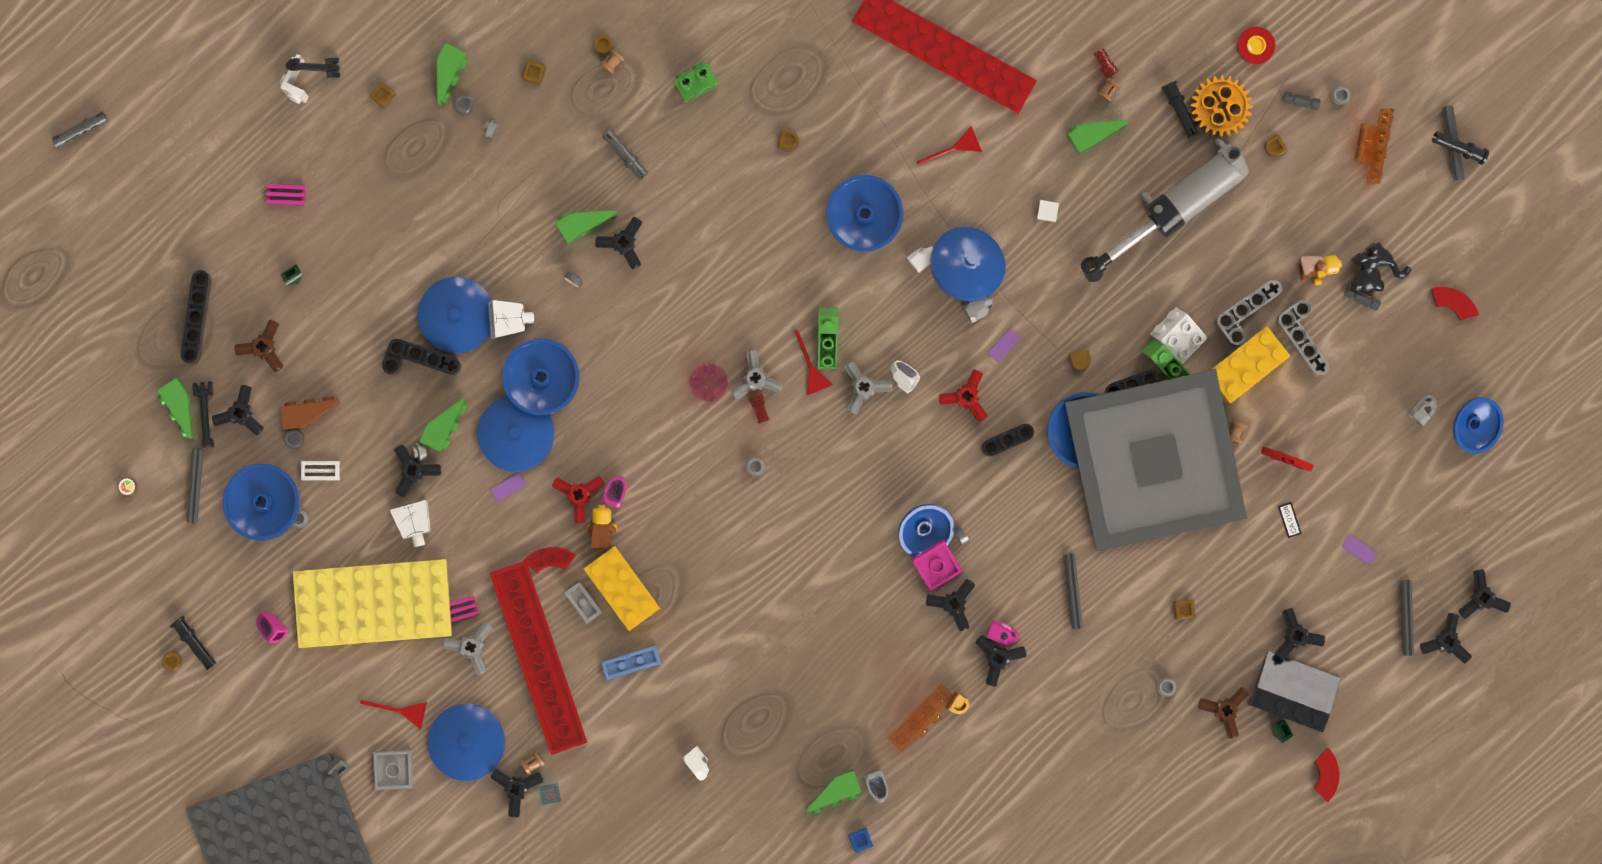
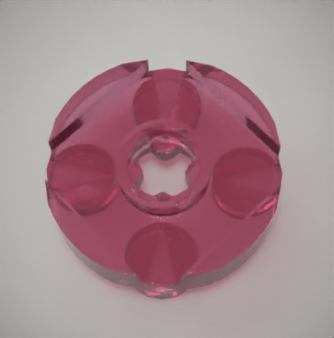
M710 363L702 364L692 372L690 387L692 393L698 399L711 402L720 399L725 394L728 380L725 371L720 366ZM713 378L714 381L712 383L714 386L705 387L704 379Z

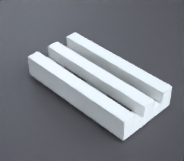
M301 461V480H340V461ZM305 465H335V469H305ZM305 473H335V476H305Z

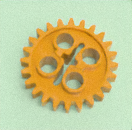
M1221 75L1220 80L1213 76V82L1207 78L1205 80L1206 86L1200 83L1199 87L1201 90L1195 89L1194 92L1198 96L1191 97L1196 102L1190 105L1191 108H1195L1191 115H1197L1194 122L1200 121L1201 124L1198 128L1206 127L1204 133L1211 130L1212 136L1218 132L1221 138L1223 132H1225L1227 137H1229L1231 130L1234 134H1237L1236 127L1242 130L1244 128L1242 122H1249L1245 116L1252 115V113L1247 111L1253 108L1252 105L1248 104L1252 98H1246L1249 90L1243 92L1242 89L1245 85L1238 86V79L1234 83L1231 82V76L1227 80H1224L1223 75ZM1221 89H1227L1230 92V97H1222L1220 94ZM1213 91L1216 92L1218 100L1212 94ZM1205 98L1212 99V107L1204 105ZM1219 102H1220V104H1225V105H1226V106L1224 107V111H1223L1222 108H1220V109L1217 108V106L1219 105ZM1230 106H1237L1239 114H1232ZM1225 113L1230 118V121H1227ZM1220 115L1223 119L1222 123H1215L1213 116Z

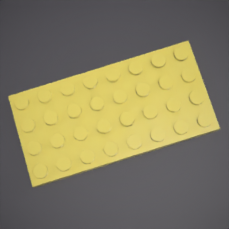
M447 559L293 571L298 648L452 636Z

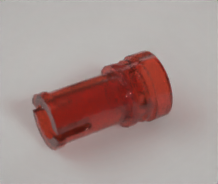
M1104 48L1094 53L1102 67L1101 70L1105 78L1119 71L1114 62H1111Z
M763 394L749 398L758 424L770 420L764 405Z

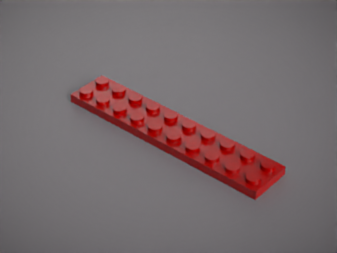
M863 0L852 20V23L1016 114H1019L1037 82L1036 79L893 0Z
M526 560L490 572L550 754L554 755L588 743Z

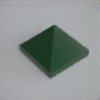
M297 264L281 274L286 285L298 284L303 276Z
M1285 719L1273 726V735L1282 743L1293 736Z

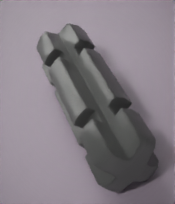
M1285 92L1283 95V102L1287 104L1292 102L1293 105L1306 108L1310 106L1311 109L1318 110L1321 100L1313 97V99H1310L1309 96L1292 95L1293 93Z
M1348 286L1344 292V296L1350 299L1352 297L1354 301L1364 306L1369 305L1375 311L1381 305L1379 299H1372V296L1362 291H1352L1351 286Z

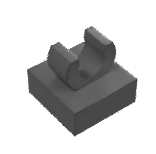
M332 754L334 759L329 763V767L325 771L331 776L336 769L340 777L350 766L341 757Z

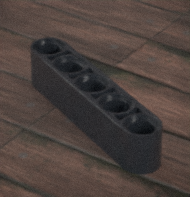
M203 270L195 271L191 278L181 347V358L189 364H196L200 360L212 283L211 276ZM204 274L206 276L205 283L198 284L197 278L199 275ZM202 293L203 301L196 303L195 296ZM199 312L201 315L200 320L193 322L192 315ZM196 331L198 338L195 341H190L189 334ZM190 350L195 352V357L192 360H188L186 357L187 352Z

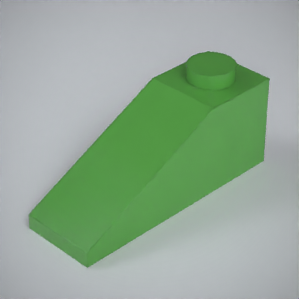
M1127 120L1086 123L1081 126L1076 124L1069 129L1070 133L1067 135V138L1078 155H1081L1127 126L1129 122Z
M615 210L571 213L570 215L565 213L557 218L558 222H556V225L567 244H570L616 217L617 213Z

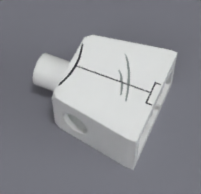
M496 300L488 302L491 339L525 331L524 324L534 323V313L524 312L523 304Z
M427 500L390 510L404 539L412 537L414 548L425 545L423 534L431 532Z

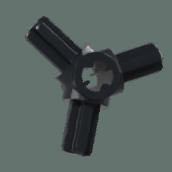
M633 217L624 231L621 230L619 234H614V237L597 236L595 246L597 248H614V251L624 255L631 269L638 268L641 262L634 251V242L636 240L634 236L642 225V221L637 217ZM625 238L629 244L626 247H622L621 244H618L619 240L622 241L621 239Z
M241 385L237 402H234L233 406L228 408V411L213 415V424L219 426L229 422L233 424L239 423L241 426L245 425L254 435H259L264 428L252 417L251 406L248 405L252 387ZM239 408L240 410L244 411V414H242V418L240 416H236V412H239L237 411Z
M403 444L394 449L402 463L401 469L403 470L401 473L403 477L395 490L397 495L405 497L412 483H416L418 479H423V476L441 475L440 464L423 465V462H417L416 458L412 459ZM410 466L417 467L416 475H409Z
M1484 569L1473 571L1476 589H1473V595L1470 597L1471 600L1459 609L1460 616L1466 619L1478 609H1490L1491 607L1507 613L1511 603L1496 597L1495 593L1491 592L1490 587H1487ZM1482 592L1484 593L1483 595L1487 596V599L1484 600V603H1482L1483 600H1479V597L1482 596Z
M966 579L956 592L953 591L951 595L946 594L945 597L927 595L926 605L944 608L943 611L948 612L950 616L953 615L960 632L967 630L970 626L964 614V610H966L964 605L967 602L965 599L973 590L975 584ZM953 598L959 603V607H956L955 610L949 605V601H953Z
M1292 608L1282 611L1288 629L1285 630L1287 633L1284 637L1285 642L1275 652L1279 659L1285 660L1294 648L1298 649L1299 646H1305L1306 644L1324 646L1325 636L1309 633L1308 629H1304L1302 624L1299 625ZM1295 631H1297L1296 633L1301 634V636L1298 638L1299 641H1297V639H1293Z
M1448 613L1445 629L1441 630L1440 635H1437L1434 640L1420 644L1422 654L1440 650V652L1446 651L1448 654L1453 653L1464 664L1471 659V654L1460 645L1461 641L1458 639V633H1456L1459 619L1458 614ZM1446 636L1447 638L1452 639V642H1449L1451 644L1450 646L1448 644H1444Z
M981 635L975 641L987 655L985 658L988 660L990 668L986 684L993 687L997 686L1001 669L1004 670L1005 665L1010 664L1009 661L1025 658L1027 655L1024 646L1006 650V648L1001 649L999 646L995 647L984 635ZM996 653L1003 656L1002 663L1000 664L997 661H993V656L996 657Z
M495 769L491 774V779L503 786V791L507 793V798H510L509 817H519L521 799H524V794L529 793L528 789L543 783V777L540 772L524 779L522 777L515 778L514 776L510 778L499 769ZM515 783L516 786H521L519 794L513 793L511 790Z

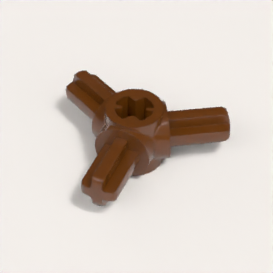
M269 320L262 336L259 335L257 339H253L252 343L236 344L234 347L235 354L237 356L253 354L254 357L259 356L261 360H266L274 372L281 370L283 364L274 353L276 350L273 347L275 342L272 341L279 323ZM262 342L267 345V349L264 352L259 349V345Z
M1240 687L1230 699L1226 698L1224 701L1218 700V702L1200 698L1198 709L1215 713L1214 716L1219 717L1220 722L1224 723L1227 737L1229 739L1239 736L1235 723V718H1237L1236 712L1239 710L1237 707L1249 696V693L1246 689ZM1225 705H1228V709L1231 710L1230 714L1226 713L1227 716H1224L1222 707L1226 708Z

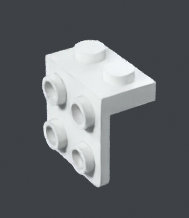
M296 54L295 57L291 58H300V63H304L301 55ZM288 70L287 75L284 74L280 80L281 90L291 101L298 104L300 102L306 103L309 97L306 92L293 86L300 71Z
M1177 307L1170 311L1167 317L1150 333L1153 339L1155 338L1162 342L1182 364L1207 339V336L1189 315Z

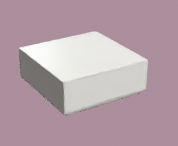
M1040 200L1037 219L1056 223L1059 203Z

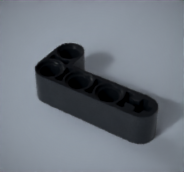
M401 339L390 341L382 362L384 372L389 375L399 373L404 360L449 375H457L462 367L460 361L454 357ZM396 343H401L403 346L402 351L399 353L393 351V346ZM414 349H419L421 352L418 359L411 357V352ZM432 355L439 357V362L436 365L429 363V358ZM443 358H446L444 361L449 364L455 361L454 364L457 368L450 371L449 367L443 365ZM390 361L396 362V368L393 371L387 370V364Z

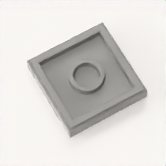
M412 750L373 752L375 791L414 788Z

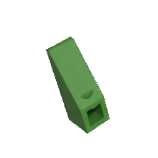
M447 43L444 44L437 58V103L440 106L448 102L451 96L449 91L452 85L456 86L460 78L458 76L460 70H464L468 63L465 52Z
M819 307L818 369H837L838 307Z
M1155 338L1141 351L1167 379L1191 374L1173 353Z
M175 378L157 390L160 394L157 397L163 406L167 405L170 409L168 414L174 422L177 421L181 426L178 429L183 437L193 439L190 394L181 380Z
M462 398L428 423L419 442L440 452L443 449L446 450L451 441L448 439L451 432L455 433L458 428L459 422L457 420L459 416L464 415L468 407L466 405L467 400Z
M854 770L836 776L806 809L807 813L816 814L823 811L822 807L827 805L830 808L841 804L840 800L846 798L848 801L859 798L858 794L862 792Z

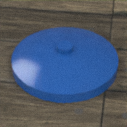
M871 175L854 176L843 181L833 191L827 205V222L831 233L843 246L858 252L876 251L888 245L898 234L903 221V206L896 190L885 180Z
M972 227L951 229L944 233L932 248L930 255L932 276L945 293L958 300L979 301L987 298L1000 286L1005 275V258L1000 246L990 235Z
M448 277L439 280L427 289L419 303L418 323L422 334L434 347L447 353L459 354L474 350L490 335L488 302L492 300L482 286L468 278Z
M532 339L520 344L510 353L503 367L502 381L508 398L518 409L531 415L544 416L562 410L572 401L579 386V369L571 352L560 343L549 339Z
M1078 392L1062 399L1052 410L1047 424V436L1052 450L1059 459L1076 468H1079L1065 402L1100 395L1094 392Z
M508 396L502 397L488 406L480 418L477 431L478 443L484 456L498 468L511 472L526 471L539 465L548 456L553 446L555 435L550 415L537 416L523 412L510 401Z
M253 464L242 468L229 480L223 494V511L228 523L238 534L252 540L266 541L283 535L294 524L300 509V494L296 483L284 470L270 464Z
M459 704L446 709L435 719L428 735V750L435 766L446 776L460 781L476 780L492 772L501 761L505 749L504 730L499 720L489 710L475 704Z

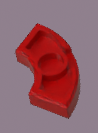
M1448 287L1431 289L1436 307L1451 309L1457 314L1459 320L1479 315L1474 303L1464 293Z
M1262 447L1261 453L1271 459L1309 472L1313 469L1314 465L1274 449Z
M547 547L531 553L524 561L526 560L528 566L536 573L550 566L566 570L577 555L564 548Z
M1327 748L1314 761L1319 770V780L1314 789L1326 802H1329L1338 788L1340 772L1334 754Z

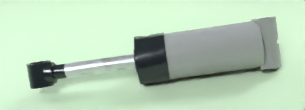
M1217 138L1215 144L1220 148L1217 151L1218 154L1166 193L1161 194L1155 200L1147 192L1142 193L1141 198L1147 204L1144 210L1148 215L1149 221L1100 257L1091 256L1085 258L1081 262V269L1086 279L1090 282L1099 281L1108 264L1157 229L1165 238L1169 237L1185 225L1187 221L1239 184L1249 173V168L1241 149L1231 144L1226 145L1221 138Z

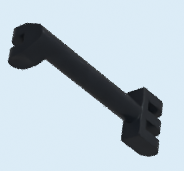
M300 58L290 59L286 63V69L290 71H325L327 78H340V73H334V71L340 70V67L333 65V63H339V58L325 59L326 64L300 63Z
M200 382L201 390H198L197 383H193V396L200 397L202 448L214 447V440L210 438L207 397L214 395L213 382H208V389L205 388V382Z

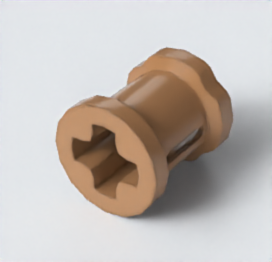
M611 49L610 54L604 61H600L599 64L609 73L613 74L614 68L620 61L623 62L624 58Z
M1107 78L1106 84L1101 91L1097 92V95L1111 103V98L1117 90H1120L1121 85Z
M1231 421L1232 426L1229 432L1231 442L1241 445L1243 432L1248 426Z
M537 751L527 760L520 761L529 776L540 766L544 767L546 765Z

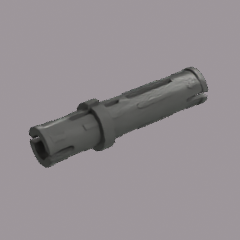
M101 111L89 119H83V122L52 137V141L58 149L88 132H94V129L107 123L108 119L104 112Z
M612 129L602 136L625 162L626 168H630L637 176L638 180L643 179L644 175L646 176L649 173L639 163V158L628 150Z

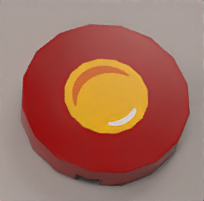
M1258 26L1250 27L1243 31L1237 42V50L1240 57L1245 62L1253 65L1267 62L1274 54L1276 47L1275 39L1271 32Z

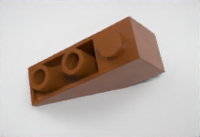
M333 396L324 397L321 402L309 399L304 400V404L296 405V402L285 403V406L280 407L283 430L306 428L340 404V400H335Z

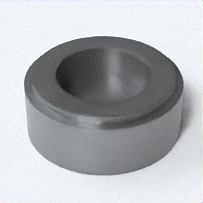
M460 95L455 100V108L461 114H468L474 108V101L468 95Z
M567 272L564 276L568 283L577 288H580L583 284V280L572 272Z
M289 430L284 437L285 444L290 448L297 449L303 445L304 435L299 430Z
M960 526L954 529L955 535L963 545L970 542Z

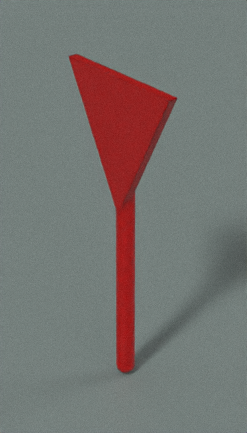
M972 126L953 147L917 161V164H922L953 150L982 152Z
M795 330L809 366L807 395L832 386L833 384L812 366L798 330Z
M364 700L360 701L364 705L399 712L420 730L422 728L427 702L404 708H395Z

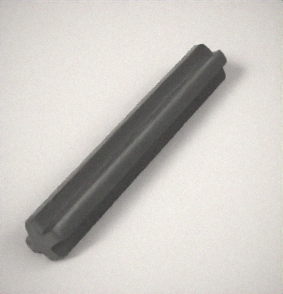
M1445 106L1442 108L1446 135L1459 140L1454 107ZM1448 149L1453 180H1463L1465 176L1461 153Z
M202 448L192 449L187 523L192 524L198 522L203 461Z
M1070 553L1065 554L1064 557L1071 622L1073 629H1081L1083 625L1075 554Z
M1402 580L1403 655L1413 656L1412 581Z

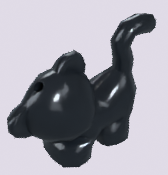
M1380 242L1373 243L1365 248L1368 254L1365 252L1362 254L1358 253L1351 258L1354 264H1362V267L1355 272L1354 279L1351 282L1352 291H1384V282L1381 280L1380 272L1377 270L1378 267L1390 266L1394 277L1400 279L1407 277L1411 272V268L1408 266L1404 270L1399 271L1392 254Z

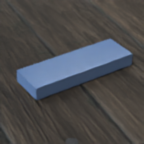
M656 645L601 662L606 680L662 664Z

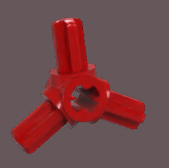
M973 369L967 384H963L961 389H957V392L939 394L940 405L958 403V406H964L965 409L969 408L979 422L984 420L988 415L979 404L978 400L980 399L977 396L979 392L977 387L983 373ZM964 392L972 395L969 402H966L965 398L962 399V395L965 394Z
M597 476L585 485L583 483L579 485L574 483L572 485L560 478H556L552 487L566 494V498L574 506V522L585 523V504H588V499L591 498L590 494L603 487L605 482L600 476ZM582 490L584 497L576 500L574 492Z

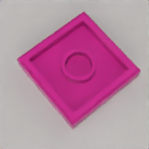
M944 539L911 558L912 563L930 592L963 572Z

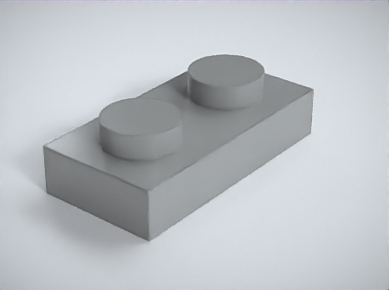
M581 582L565 592V595L586 624L603 613Z

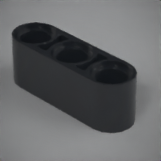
M1147 370L1106 386L1104 394L1108 393L1110 387H1116L1118 390L1127 389L1126 384L1130 380L1134 381L1136 386L1147 384L1144 379L1146 374L1153 375L1154 382L1159 381V376L1155 371Z
M1021 424L984 441L981 445V451L986 457H993L1029 441L1034 436V429L1029 424ZM1026 427L1030 430L1028 438H1023L1020 435L1021 428ZM1005 435H1009L1013 439L1012 444L1009 446L1005 445L1002 441ZM987 443L994 444L995 451L993 453L985 451Z

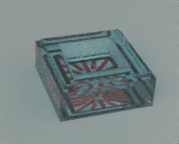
M558 782L539 786L542 805L562 801Z

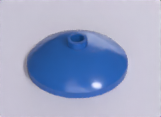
M1477 397L1469 400L1460 408L1454 420L1453 435L1457 445L1462 450L1471 454H1479L1494 446L1502 433L1504 424L1503 413L1499 405L1489 398Z
M919 505L903 517L898 529V539L902 548L908 554L916 556L944 539L948 546L953 538L954 522L950 514L939 505Z

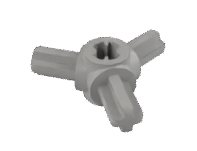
M757 350L747 351L748 370H746V376L743 377V382L731 390V394L738 400L751 389L754 391L765 388L775 393H780L783 383L767 377L768 374L763 372V368H760ZM755 373L757 374V376H761V379L758 380L757 384H755L754 381H750V378H752L753 374Z
M850 362L844 367L854 382L852 383L854 387L852 393L854 395L847 407L849 412L857 414L864 399L868 400L869 396H873L875 392L892 391L891 380L873 381V378L868 379L866 375H862L854 362ZM860 383L869 385L867 392L859 390L861 387Z
M484 622L474 635L470 634L468 638L463 637L462 640L444 638L443 649L461 651V655H465L467 659L470 658L477 675L485 673L487 669L481 657L483 653L481 648L484 646L482 642L493 628ZM469 642L476 644L473 653L471 650H467Z

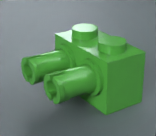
M698 63L692 67V71L688 73L684 71L675 76L676 79L673 81L684 103L718 86V82L708 63Z

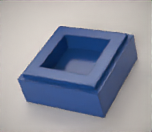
M867 828L848 834L855 853L873 846Z

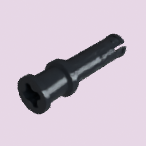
M1176 80L1161 87V89L1165 91L1169 99V105L1174 107L1187 137L1190 138L1199 132L1183 102L1185 97L1181 95L1176 85L1178 83Z
M1438 131L1433 135L1437 137L1436 139L1432 138L1433 143L1461 153L1465 159H1473L1480 165H1483L1488 159L1489 150L1486 148H1478L1474 143L1466 144Z
M180 617L170 627L174 628L179 634L181 641L186 642L206 670L210 669L217 662L198 640L194 628H190L184 620L185 617Z

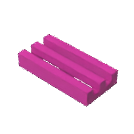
M267 184L266 204L305 205L306 186ZM271 189L301 190V193L271 192ZM271 196L301 197V201L271 200Z
M474 596L450 602V607L468 601L472 603L450 610L451 614L471 608L474 610V612L451 618V622L479 614Z

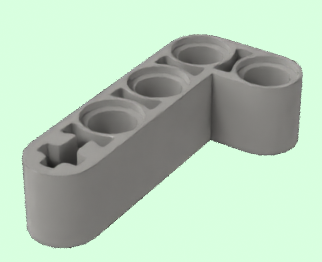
M1268 281L1216 318L1217 328L1231 346H1239L1246 339L1245 332L1239 325V322L1281 293L1282 285L1279 281ZM1270 286H1276L1275 293L1271 292L1265 296L1264 292L1269 290ZM1253 295H1258L1261 298L1260 305H1255L1252 302ZM1237 306L1245 308L1246 313L1244 316L1237 314ZM1221 317L1229 318V326L1225 327L1221 324ZM1233 332L1240 334L1241 340L1239 342L1232 340L1231 335Z
M1300 300L1279 314L1276 323L1311 374L1322 376L1328 372L1329 364L1300 323L1301 320L1311 313L1310 303ZM1299 304L1306 307L1305 314L1298 313L1297 307ZM1283 315L1290 318L1291 322L1289 325L1282 323L1281 318ZM1294 331L1301 333L1302 338L1300 341L1293 339L1292 334ZM1305 347L1312 349L1313 354L1311 357H1307L1304 354ZM1316 356L1318 357L1315 361L1309 362V360L1314 359ZM1317 364L1323 365L1322 371H1316Z

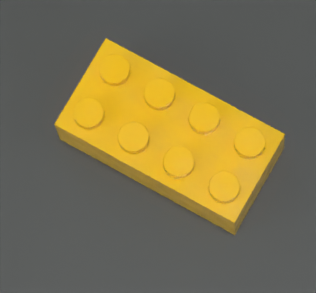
M1267 326L1211 369H1216L1222 398L1228 405L1287 360L1290 354Z
M616 546L584 568L628 631H631L661 609Z

